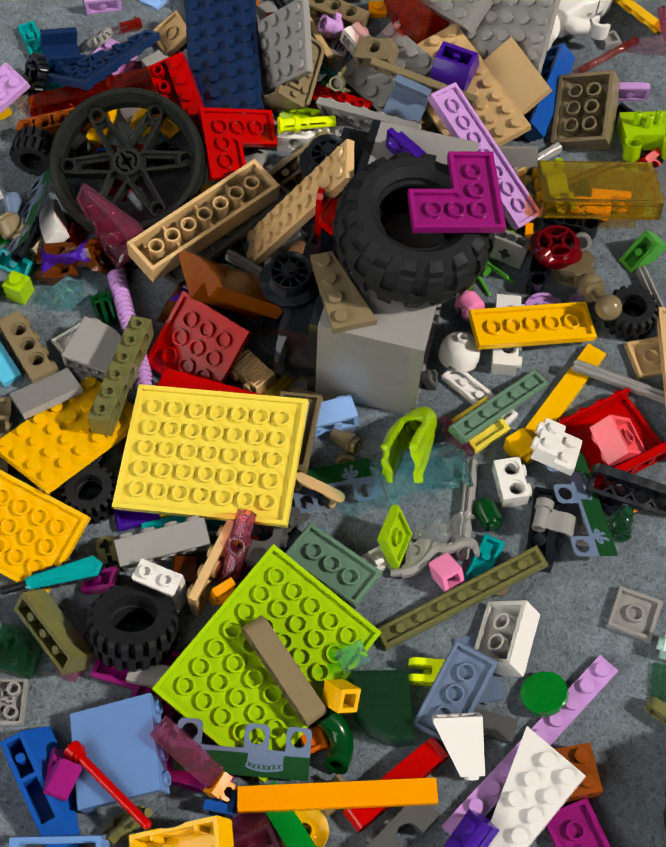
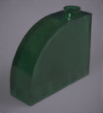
M408 670L351 671L348 679L345 680L361 688L357 712H352L361 730L381 744L392 747H410L415 739Z

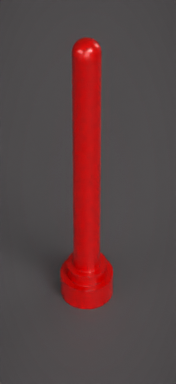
M78 740L69 744L64 751V756L69 761L76 764L79 763L143 829H149L152 825L151 821L86 756L85 747Z

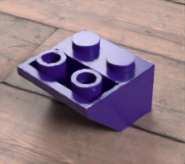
M443 41L435 56L430 78L447 85L456 82L461 90L467 91L479 67L478 53Z

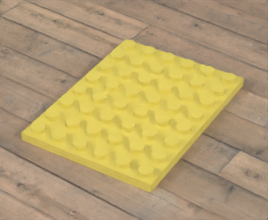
M139 384L113 498V509L182 517L199 515V518L204 517V519L227 521V519L238 523L288 528L309 406L308 399Z

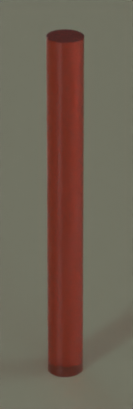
M633 37L579 67L578 71L585 73L638 44V38Z

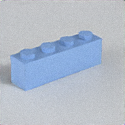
M351 394L346 396L340 395L334 399L322 401L315 437L330 434L333 429L345 430L359 426L358 414Z

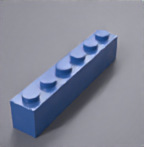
M564 43L555 45L547 51L541 71V76L553 91L524 115L531 125V130L523 134L529 142L540 140L546 135L547 128L555 111L559 75L569 74L575 61V56Z

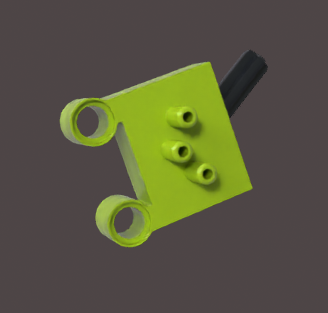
M619 103L617 106L619 116L616 129L623 149V159L627 162H636L640 158L641 151L652 150L658 147L661 150V158L666 160V111L634 112L624 103Z

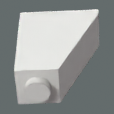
M481 713L431 714L432 721L460 777H464L465 780H478L479 776H485L483 716Z

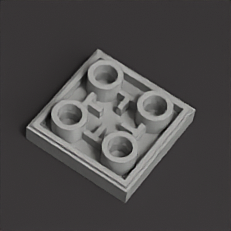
M0 678V727H24L29 687L28 679Z

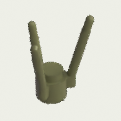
M346 63L341 71L329 80V83L326 84L327 88L330 87L333 91L341 90L343 93L357 95L355 91L345 87L346 81L343 74L349 67V63Z

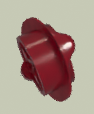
M548 226L531 235L532 253L538 262L546 268L563 269L578 263L582 259L578 237L571 229L565 226Z

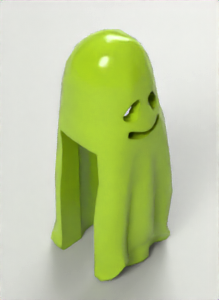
M416 407L409 410L386 433L385 439L380 446L383 450V457L381 459L382 474L387 483H393L407 449H410V455L415 464L413 471L414 483H423V474L437 431V416L431 408Z

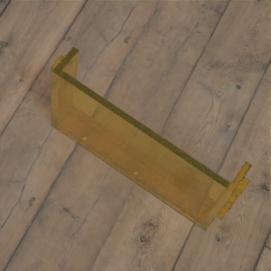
M538 160L537 167L532 168L533 188L536 191L535 200L536 203H539L541 218L660 220L664 194L660 192V182L657 181V171L654 170L652 162Z

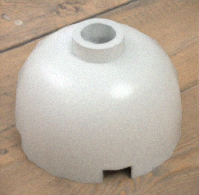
M458 331L450 333L442 340L438 357L444 367L448 369L449 366L455 368L456 372H468L473 370L479 362L481 350H477L473 335Z

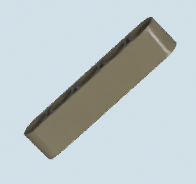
M260 615L242 627L243 635L301 722L308 727L327 714L324 704L266 618Z

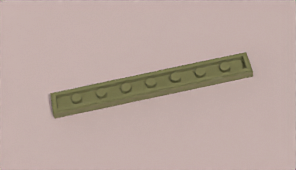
M536 545L378 627L377 629L382 632L379 635V639L387 651L547 568L548 562Z

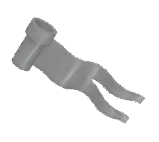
M546 497L537 498L535 504L536 513L532 524L534 531L544 532L545 529L563 533L569 538L579 536V534L589 535L586 526L578 523L575 516L553 509V500ZM583 540L576 542L578 546L589 547L588 543Z

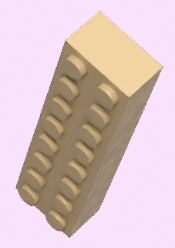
M253 159L128 241V255L154 283L181 265L178 256L179 252L199 253L279 199L280 185Z

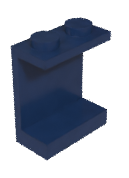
M76 27L40 30L39 44L44 57H46L45 62L48 63L49 73L62 72V67L78 65L77 61L86 57V54H80L77 45Z

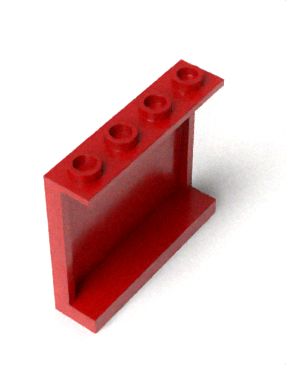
M629 387L622 391L617 390L610 397L604 400L602 398L598 399L587 408L582 407L569 417L564 416L557 421L566 426L565 433L583 440L579 453H583L589 472H591L592 466L598 463L607 465L601 458L599 446L592 440V432L589 427L610 414L630 418L646 449V452L618 466L611 467L635 474L666 458V441L663 443L660 441L629 399ZM596 476L595 488L599 490L606 488L607 486L603 478Z

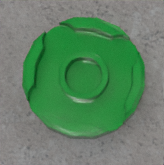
M541 671L532 674L524 681L521 686L520 696L523 706L531 711L532 714L547 717L555 715L563 705H566L569 692L566 682L560 675Z

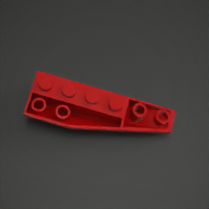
M179 52L148 66L147 68L156 92L176 103L189 115L202 139L197 111L199 107L205 106L189 62L184 54Z

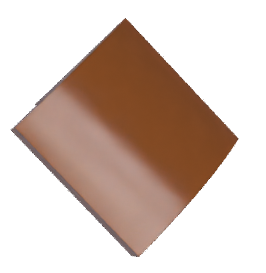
M179 252L178 256L190 299L256 320L262 315L277 319L283 313L278 305L271 303L262 294L259 286L260 276L190 252Z

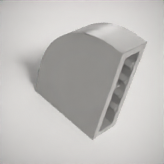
M84 316L62 353L64 366L104 380L122 337L115 329L102 323L99 319H91Z

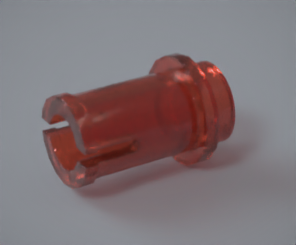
M134 16V19L119 22L120 27L128 26L121 29L122 34L136 29L140 31V28H143L140 17L136 18Z

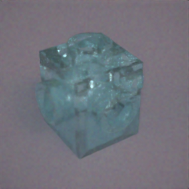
M69 276L61 279L52 288L54 305L69 310L73 309L85 298L83 281Z

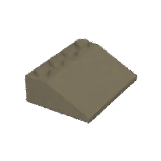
M615 70L559 75L551 145L559 142L564 147L595 151L612 150L620 80Z

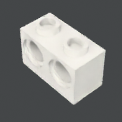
M520 457L494 460L492 472L501 507L508 508L528 504L529 497L532 496V489L530 483H526V466L521 464ZM506 471H512L515 474L510 475L507 474ZM511 490H517L520 494H513Z

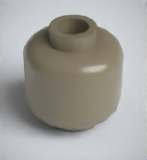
M8 211L0 216V234L4 240L12 239L13 241L21 234L24 223L17 213Z

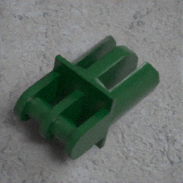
M108 289L103 293L97 292L93 296L89 294L95 318L100 320L99 313L102 312L105 323L110 324L107 311L110 310L113 321H118Z

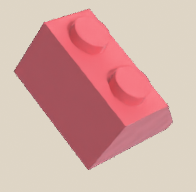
M610 414L589 427L592 432V440L599 446L601 458L608 466H618L646 452L630 418Z

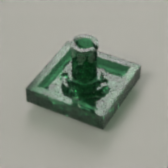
M2 623L0 629V672L33 679L43 648L28 628Z

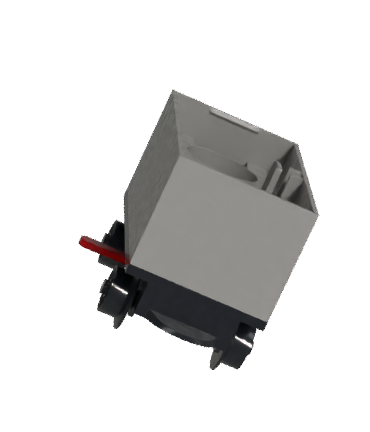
M373 119L369 132L344 127L341 137L333 134L317 136L302 152L299 168L304 177L308 176L337 146L346 139L354 141V175L356 173L359 174L371 162L381 157L387 160L392 157L393 154L385 147L387 130L391 127L398 133L402 131L427 154L436 155L435 161L445 165L448 164V151H478L479 142ZM319 187L316 195L315 215L301 227L309 237L303 254L296 251L278 253L264 266L260 273L259 286L262 294L271 303L278 305L283 312L277 319L266 316L261 324L263 343L275 354L274 372L306 380L307 391L335 396V398L340 395L346 396L351 394L354 403L406 414L409 410L416 408L422 384L421 378L426 369L442 303L431 306L430 303H424L418 308L404 307L403 302L394 300L391 301V304L377 299V293L372 290L362 294L350 273L344 269L376 317L377 325L332 334L311 266L310 255L332 251L342 267L343 265L336 252L337 244H335L333 236L319 225V214L326 196V188ZM343 190L335 198H340ZM409 212L396 213L386 217L387 220L392 222L387 233L403 245L425 249L445 242L443 233H412Z

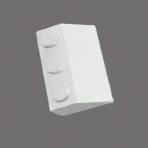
M527 600L488 601L474 648L499 661L494 671L495 674L504 677H524L540 614Z

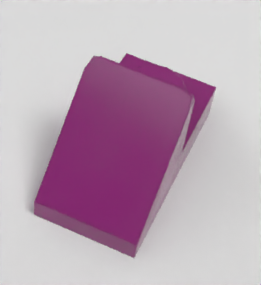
M116 566L102 568L99 575L94 577L93 580L82 582L80 592L86 595L98 594L105 590L110 591L112 586H119V568Z
M57 747L50 751L43 793L65 802L82 771V766L69 761L64 756V750Z

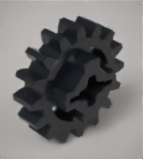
M32 52L29 55V61L27 60L25 63L23 78L31 86L28 89L29 93L40 94L43 92V86L47 84L46 75L49 73V68L47 66L48 63L45 62L46 57H44V54Z

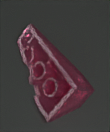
M86 183L82 184L76 199L87 220H91L94 224L96 237L102 239L105 245L103 248L105 254L117 268H121L131 259L128 255L127 242L145 230L135 219Z

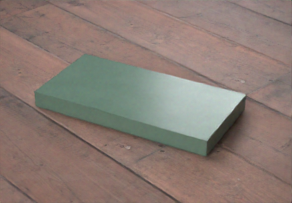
M311 522L285 552L354 609L359 606L383 575L381 570Z

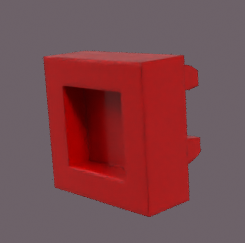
M656 147L646 152L634 163L638 168L645 166L646 171L651 173L655 170L652 164L655 167L661 165V161L657 158L661 152Z

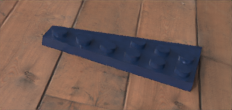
M144 30L127 38L128 42L111 45V50L104 52L102 49L78 60V65L62 67V72L56 75L52 72L47 74L48 82L70 86L71 88L90 90L93 88V85L105 80L106 76L116 72L119 67L129 63L132 58L142 54L148 47H152L155 42L161 39L160 34L156 31Z

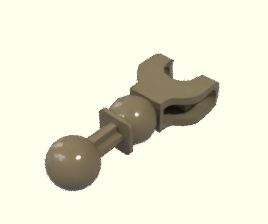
M588 250L582 251V259L578 263L563 269H551V273L558 284L570 286L578 290V293L585 297L587 303L595 301V311L601 319L611 321L619 317L622 312V302L613 294H605V282L595 274L593 267L595 257Z

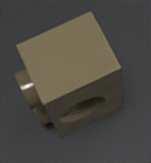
M359 37L353 58L359 67L372 68L370 64L372 57L395 65L399 48L394 39Z

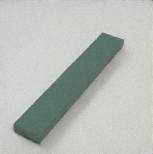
M534 369L452 424L448 431L463 446L544 390L549 383Z

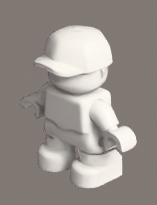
M560 0L547 51L550 50L552 43L557 37L562 38L567 34H589L595 40L606 39L611 25L608 23L599 24L601 17L609 12L613 0Z

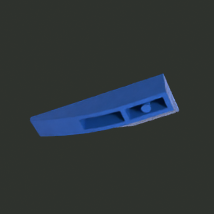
M46 726L23 730L1 741V747L40 835L80 834L73 789L65 802L43 793L50 751L54 747L60 749L51 727ZM82 843L45 844V846L82 847Z

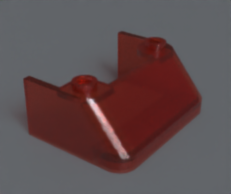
M383 0L394 28L402 36L407 35L416 44L449 26L448 21L422 4L421 0Z

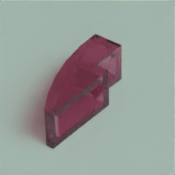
M165 716L149 734L206 788H209L225 770L220 762L204 750L197 741L168 716Z

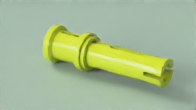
M294 115L293 118L277 117L279 134L290 131L299 133L302 129L336 127L335 115L300 118L297 115Z

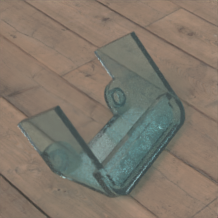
M451 442L437 443L432 446L423 474V483H414L413 471L415 464L410 452L404 454L393 483L386 482L385 476L382 474L381 460L368 465L381 504L388 511L391 505H399V501L403 499L402 496L440 484L448 486L449 489L458 488L461 486V483L468 487H473L466 452Z

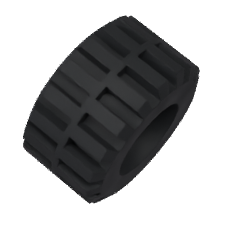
M28 126V128L23 127L21 130L19 129L9 152L11 161L21 171L27 172V174L42 175L49 169L50 152L55 135L39 127Z
M629 285L628 288L622 286L619 290L615 289L613 295L621 300L622 310H633L640 316H629L622 311L619 317L614 320H603L605 328H610L609 333L611 335L615 333V338L620 339V337H623L624 341H629V339L636 341L638 337L644 339L646 335L651 333L659 313L658 301H655L656 297L650 295V291L647 289L645 291L642 290L640 286L634 288L633 285Z
M89 464L64 482L65 484H62L61 496L64 503L89 516L91 519L88 524L91 525L92 521H95L96 524L101 523L100 519L104 518L105 521L109 519L108 514L114 515L115 509H113L112 503L117 483L114 475L106 467L101 469L99 464H95L94 467ZM97 487L102 489L99 496L92 500L80 499L81 494L89 488Z

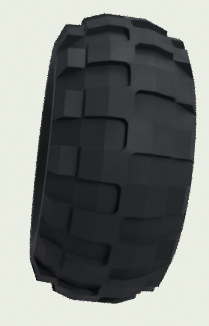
M400 152L392 155L389 160L381 157L368 164L359 174L356 173L350 179L337 202L333 220V240L337 244L336 252L344 269L347 272H352V278L365 292L368 289L377 293V299L391 304V301L394 300L403 302L404 307L418 308L424 303H430L431 306H435L451 300L453 296L462 294L476 282L478 276L484 271L494 247L495 233H443L444 243L432 248H413L394 240L384 229L381 223L384 218L396 213L409 212L407 197L409 189H452L448 164L445 165L435 161L436 155L423 153L418 158L411 157L410 152Z

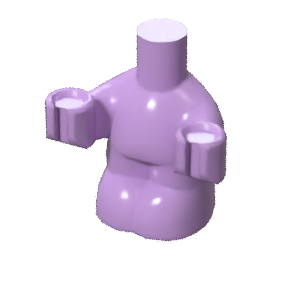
M335 12L333 19L325 14L321 16L317 29L321 33H327L325 39L333 40V38L341 35L344 29L341 19L342 14Z

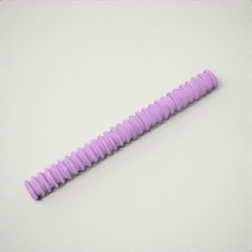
M114 269L108 273L107 278L123 335L131 315L136 316L125 272L121 269ZM147 354L135 379L137 390L139 384L155 386Z

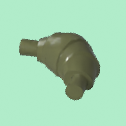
M143 805L137 806L147 818L152 816L151 808H145ZM125 810L119 813L106 826L103 834H106V840H109L110 846L129 840V835L137 833L141 826Z

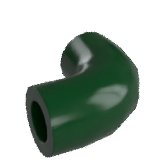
M326 707L327 714L316 721V724L327 735L330 743L325 766L335 774H345L353 757V735L343 716Z

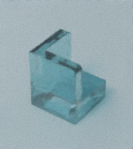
M360 639L335 652L344 675L370 662Z

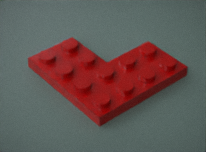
M199 107L197 111L209 181H221L246 165L243 147L276 148L278 145L272 110Z

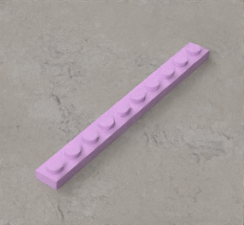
M599 655L568 689L569 696L566 705H563L555 715L542 717L531 730L551 746L617 674L618 670ZM521 740L443 823L442 828L450 836L469 809L486 817L497 805Z

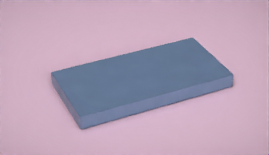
M456 639L412 725L442 741L432 721L431 714L473 713L499 661Z

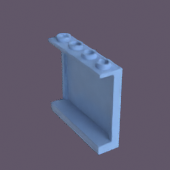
M151 693L70 714L72 742L78 740L85 747L86 756L129 799L158 792L166 795L170 794L171 775L167 771L166 763L169 755L164 745L166 730L161 719L163 705L159 698ZM82 767V771L75 783L77 809L86 814L97 812L98 807L118 803Z

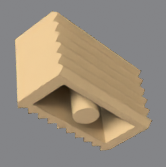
M249 349L244 350L240 354L229 374L234 381L237 382L239 380L243 384L244 390L258 394L265 393L276 384L275 373Z

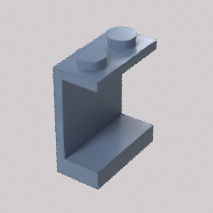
M397 74L394 80L395 86L384 107L383 113L390 116L396 115L408 121L415 120L420 123L429 103L427 97L432 94V89Z

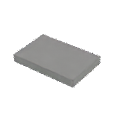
M65 368L10 393V396L23 418L28 419L82 394L83 389L70 370Z

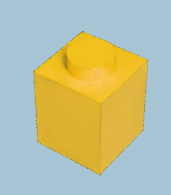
M523 427L506 437L503 449L511 458L520 457L521 464H530L534 461L530 458L533 451L530 448L533 439Z
M345 679L325 680L321 701L326 707L336 713L357 712L361 688Z

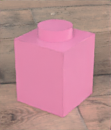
M448 552L428 563L433 580L444 592L465 583L461 566Z

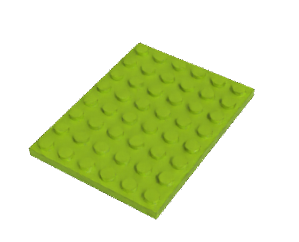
M273 544L152 688L153 692L183 717L202 720L203 733L218 746L243 748L245 727L249 723L265 724L270 727L269 750L285 751L287 730L290 727L308 728L301 722L243 635L242 627L263 615L320 700L322 699L325 680L346 679L382 633ZM255 728L250 732L249 739L253 744H261L265 739V733L263 730ZM295 732L292 735L291 743L293 746L302 736V732ZM256 777V778L259 779L263 784H264V783L267 781V779H268V778H265V777Z

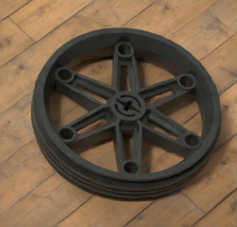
M123 87L95 94L77 105L67 115L55 134L50 152L49 168L55 194L68 215L77 224L102 238L130 241L201 194L206 176V159L198 129L189 115L180 106L154 91ZM135 107L148 109L127 140H125L105 114L120 108ZM160 113L158 117H152L154 114ZM97 117H102L99 121H94ZM166 117L182 131L187 139L190 151L151 150ZM91 122L107 152L68 158L75 138ZM150 125L152 128L141 151L134 148L147 126ZM106 127L123 147L115 153L102 131ZM125 159L131 165L132 170L126 165ZM185 159H191L187 164L182 163ZM146 160H175V164L147 167ZM110 162V170L82 169L83 165ZM69 166H74L72 170L66 171ZM190 171L182 193L170 207L166 208L150 177ZM141 177L154 198V201L151 203L134 183ZM67 178L105 179L90 213L84 210L73 198ZM115 179L123 182L108 205L104 204ZM130 189L153 217L136 223L121 224L108 222ZM157 209H163L162 213L155 214V211ZM99 212H104L102 217H96Z

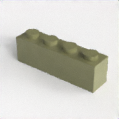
M43 588L22 592L14 610L62 675L85 670L94 653L47 591Z

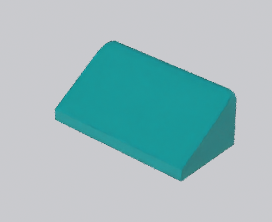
M0 247V269L9 273L13 270L30 277L38 267L35 261L26 257L23 258L21 263L14 262L10 257L11 253L5 256L7 249Z

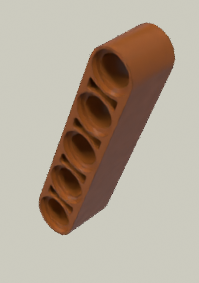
M75 107L20 120L16 125L17 131L23 127L33 126L34 128L39 127L55 135L63 120ZM109 112L105 113L106 116L111 120ZM97 117L94 121H99L102 117ZM88 123L80 132L94 128L92 123Z

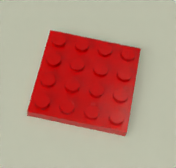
M182 291L147 356L149 365L161 375H163L166 368L224 384L252 332L211 306L190 299L189 293Z

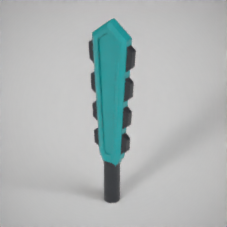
M86 554L78 557L77 561L74 562L68 560L62 562L61 566L58 567L56 565L49 566L43 572L41 570L34 571L31 576H28L23 581L1 586V592L5 595L24 589L38 590L46 589L49 586L52 589L58 588L63 583L67 585L76 584L78 580L84 582L91 581L99 575L104 563L95 556Z

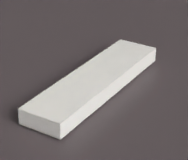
M450 367L441 375V380L472 405L485 396L488 399L495 396V394L467 372H456L455 368ZM513 410L503 419L509 425L518 417V413Z

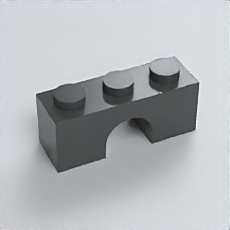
M292 506L290 511L288 528H292L295 521V515H293L292 513ZM260 525L262 529L271 531L273 535L266 541L252 539L245 558L247 568L253 569L273 544L279 549L285 548L289 537L287 535L288 528Z
M431 805L401 806L403 809L397 815L393 813L383 823L386 827L380 833L375 831L367 839L366 843L368 845L366 847H401L396 839V835L400 830L411 828L422 837L439 820L440 814Z

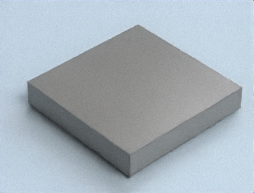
M619 585L605 628L650 644L664 601Z

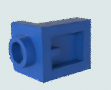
M232 790L229 804L217 798H212V800L205 799L203 805L204 813L234 820L235 813H238L237 790Z

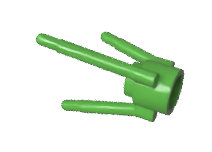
M489 261L484 271L477 278L488 297L491 294L481 276L486 277L493 271L512 285L516 284L507 274Z

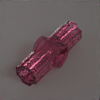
M237 509L220 571V574L225 578L229 579L232 577V579L238 580L241 576L257 514L251 510ZM234 540L240 541L243 548L236 547Z

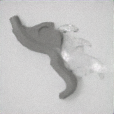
M459 512L444 524L441 523L443 517L439 516L431 523L427 530H423L424 522L420 523L414 531L416 542H408L405 552V564L398 569L391 568V578L402 577L405 579L415 576L425 570L429 565L428 563L436 555H443L447 552L452 554L463 548H471L474 556L479 557L478 543L469 536L465 528L468 519H475V516L470 512Z

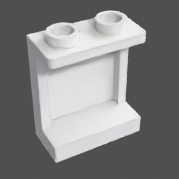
M141 558L132 575V580L167 594V597H171L174 601L179 615L188 599L186 596L188 589L184 576Z

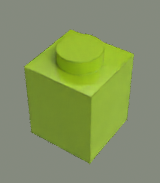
M13 270L2 285L7 299L23 305L26 304L35 290L29 276Z

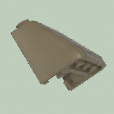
M311 36L313 72L295 82L290 80L285 86L281 84L276 86L275 91L271 94L263 92L264 110L304 109L310 105L325 52L324 46L320 41Z

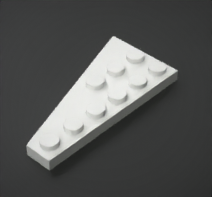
M528 726L525 729L491 822L499 829V832L488 847H530L586 778L580 770Z

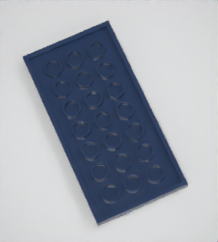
M256 0L185 1L188 62L204 106L208 108L264 110Z

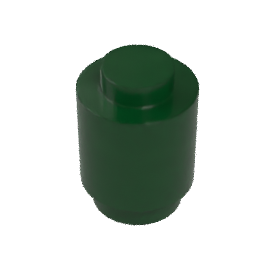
M488 497L478 500L474 504V512L483 529L491 532L498 530L503 522V517L494 501Z

